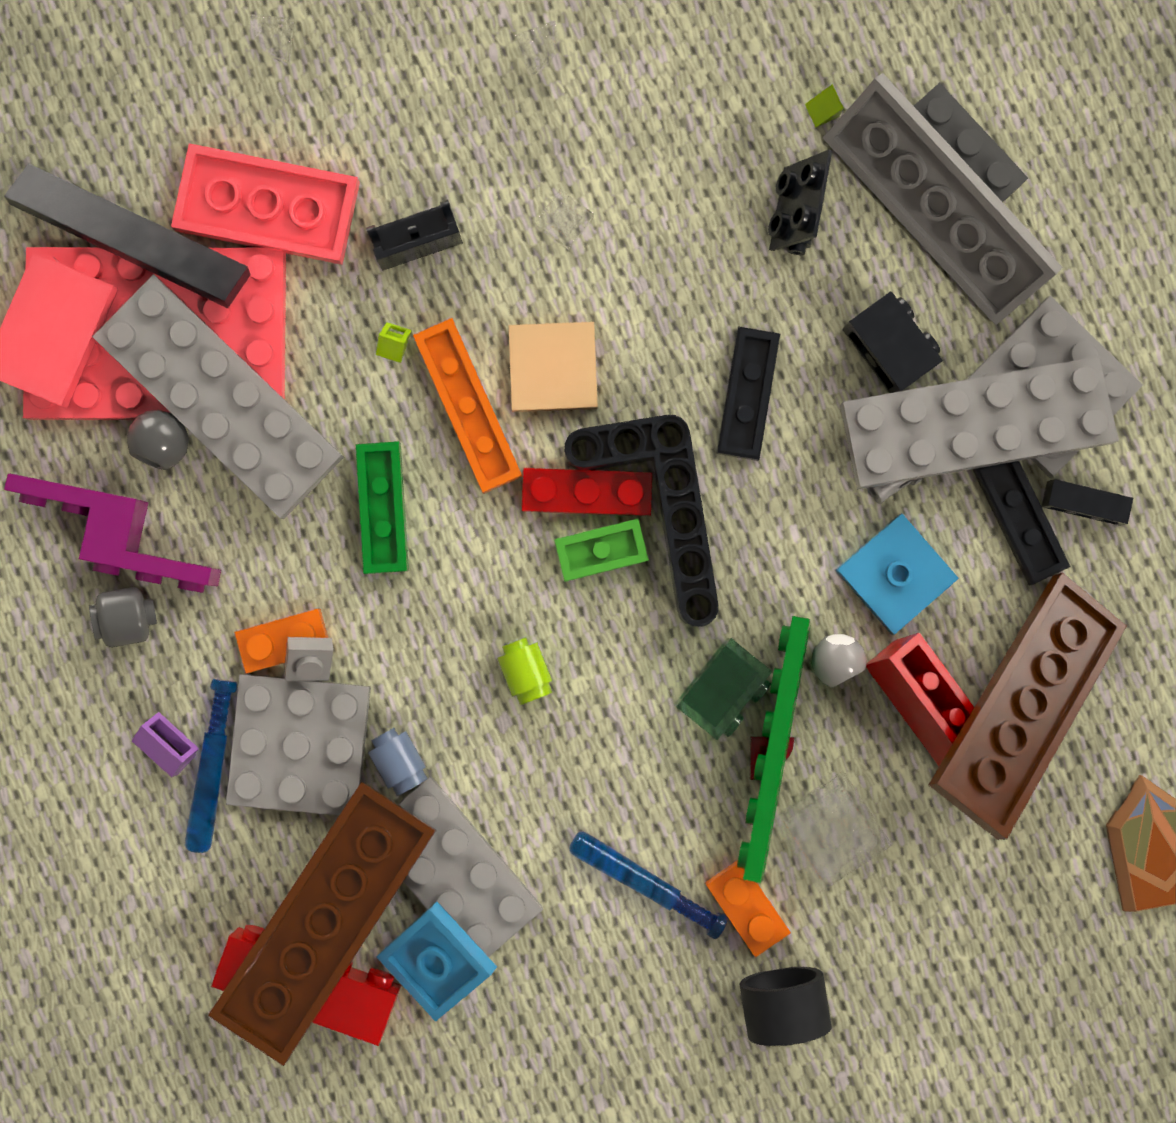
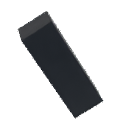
M1053 479L1046 483L1041 507L1120 526L1128 524L1134 498Z

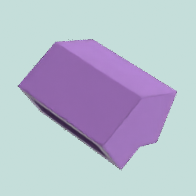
M159 712L141 725L132 739V742L171 778L181 773L196 756L195 753L199 749ZM156 729L163 737H165V738H166L175 748H177L183 755L180 756L171 746H169V745H168L160 736H158L153 730Z

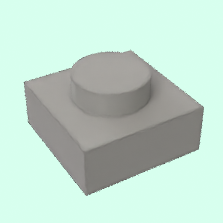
M288 637L284 665L285 681H329L333 656L332 638Z

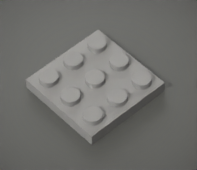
M1051 295L967 378L973 379L1100 356L1113 416L1143 386ZM1079 450L1032 458L1031 460L1051 478Z
M240 674L226 805L339 816L362 780L371 686L322 681H285V678Z

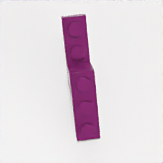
M11 473L7 474L4 490L20 493L18 502L46 507L47 499L62 502L61 511L88 516L79 559L94 562L92 571L119 576L120 568L136 571V580L161 584L163 577L178 579L177 588L204 593L205 585L218 587L221 575L220 569L138 553L149 502Z

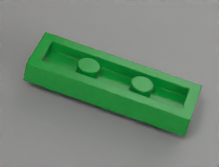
M395 441L356 444L363 574L408 572L401 443Z

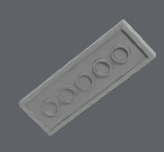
M883 73L868 85L823 137L829 146L995 325L1001 322L1063 268Z
M154 274L92 336L281 519H285L344 458L336 448Z
M1100 356L843 401L840 405L857 490L1111 445L1119 441Z

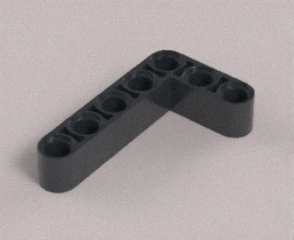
M662 415L581 428L573 431L566 439L564 452L568 464L576 470H599L652 461L679 618L690 626L703 627L710 624L718 613V598L691 435L687 423L676 415ZM666 426L675 428L681 436V442L675 447L663 446L657 437V432L661 428ZM623 433L632 434L637 439L639 447L631 454L620 453L614 445L615 438ZM588 440L595 445L597 451L591 460L579 461L572 455L571 449L577 441ZM672 468H678L686 474L688 484L682 490L670 489L665 483L664 474ZM679 510L689 512L694 518V528L687 534L677 532L672 526V516ZM684 553H694L701 560V570L694 577L684 575L679 569V559ZM693 595L704 597L709 605L707 615L700 620L692 619L686 612L687 600Z

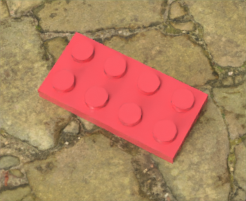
M189 143L171 227L176 232L256 248H270L284 251L286 254L343 265L360 181L358 177Z

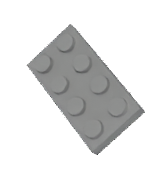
M432 776L398 804L437 830L405 878L404 883L427 909L437 901L488 957L543 910V906Z

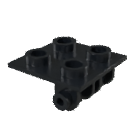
M828 149L787 166L779 175L776 183V193L779 195L777 208L768 226V233L771 236L770 251L789 246L788 252L790 254L802 256L805 255L806 248L811 247L812 239L816 238L818 234L833 150Z

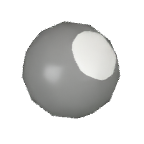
M833 634L824 637L814 648L811 664L815 676L824 685L834 688L865 671L867 658L863 647L855 638L845 634Z

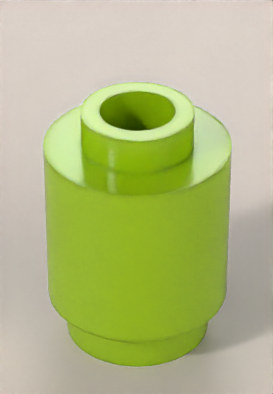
M525 637L502 646L505 655L497 659L512 696H517L520 705L552 693L549 685L552 678L538 642L529 645Z

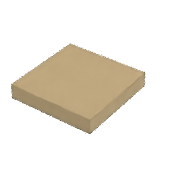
M594 322L509 325L512 412L598 409Z

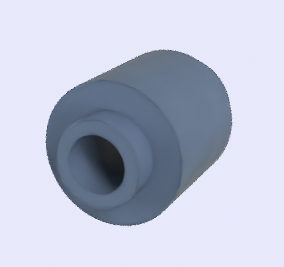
M392 728L371 740L375 748L369 751L368 754L387 788L392 787L397 796L428 779L423 771L426 765L407 731L398 735L395 728Z

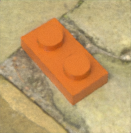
M314 609L235 632L246 674L285 663L288 637L328 638L321 609Z
M737 860L706 881L705 884L756 958L791 934V932L758 883L743 880L745 869L737 867Z

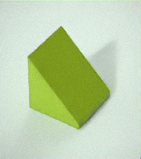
M833 84L805 103L815 127L840 117L844 109Z
M386 322L378 336L376 355L401 363L412 330ZM390 328H391V329H394V330L403 332L404 334L401 335V334H398V333H395V332H392V331H389V330H390Z

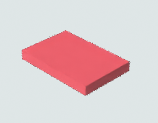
M32 253L0 327V381L67 408L96 342L92 336L103 326L118 289L111 284Z

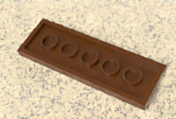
M1063 572L1053 575L928 785L995 839H1008L1127 625Z
M361 782L208 1016L284 1066L437 830L366 783Z

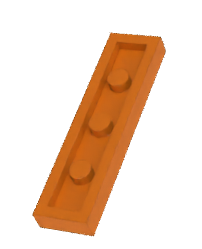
M453 318L414 334L415 342L482 493L485 494L523 477Z

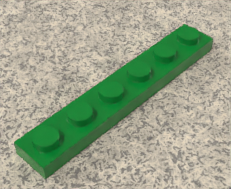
M792 616L791 626L783 625L781 629L778 651L785 652L782 669L774 668L770 693L777 695L775 711H766L762 736L768 737L769 743L766 755L758 754L754 772V780L761 781L758 799L750 797L745 823L753 825L750 842L742 841L737 863L738 868L745 869L743 880L761 883L764 879L811 622L808 618Z

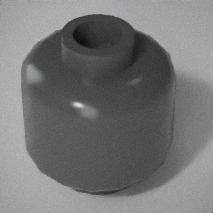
M137 587L99 593L96 598V604L89 605L95 640L102 639L104 644L111 648L146 641L149 637V625L157 624L153 599L144 600L142 592Z

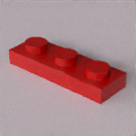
M523 468L522 512L651 516V472Z

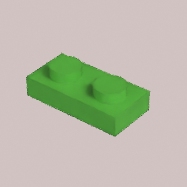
M639 519L554 539L565 582L649 561Z

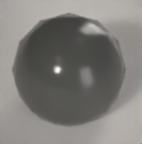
M162 410L146 411L137 416L129 427L127 446L130 455L149 466L168 470L179 464L188 450L189 436L186 428L172 413Z

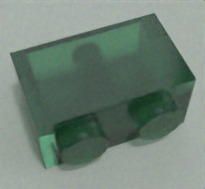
M727 638L674 705L716 740L722 734L729 737L743 721L744 716L740 714V711L749 700L754 703L758 702L769 689L771 682L767 678L773 671L732 638Z

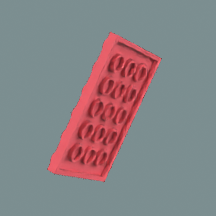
M26 247V267L32 253H35L111 284L118 289L103 325L154 274L285 399L286 253L284 251L270 248H210L248 266L251 273L229 308H226L100 247ZM97 341L94 344L67 408L26 391L23 393V418L27 420H135L137 416L146 411L162 410L169 412Z

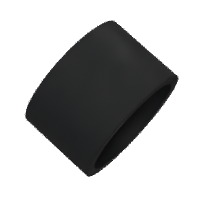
M788 967L758 972L740 981L739 985L747 1035L752 1043L764 1046L795 1045L816 1040L831 1031L832 1024L824 975L821 970L812 967Z

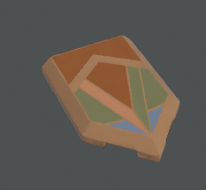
M1139 775L1119 810L1114 812L1106 824L1122 910L1126 912H1137L1176 904V799L1142 775Z

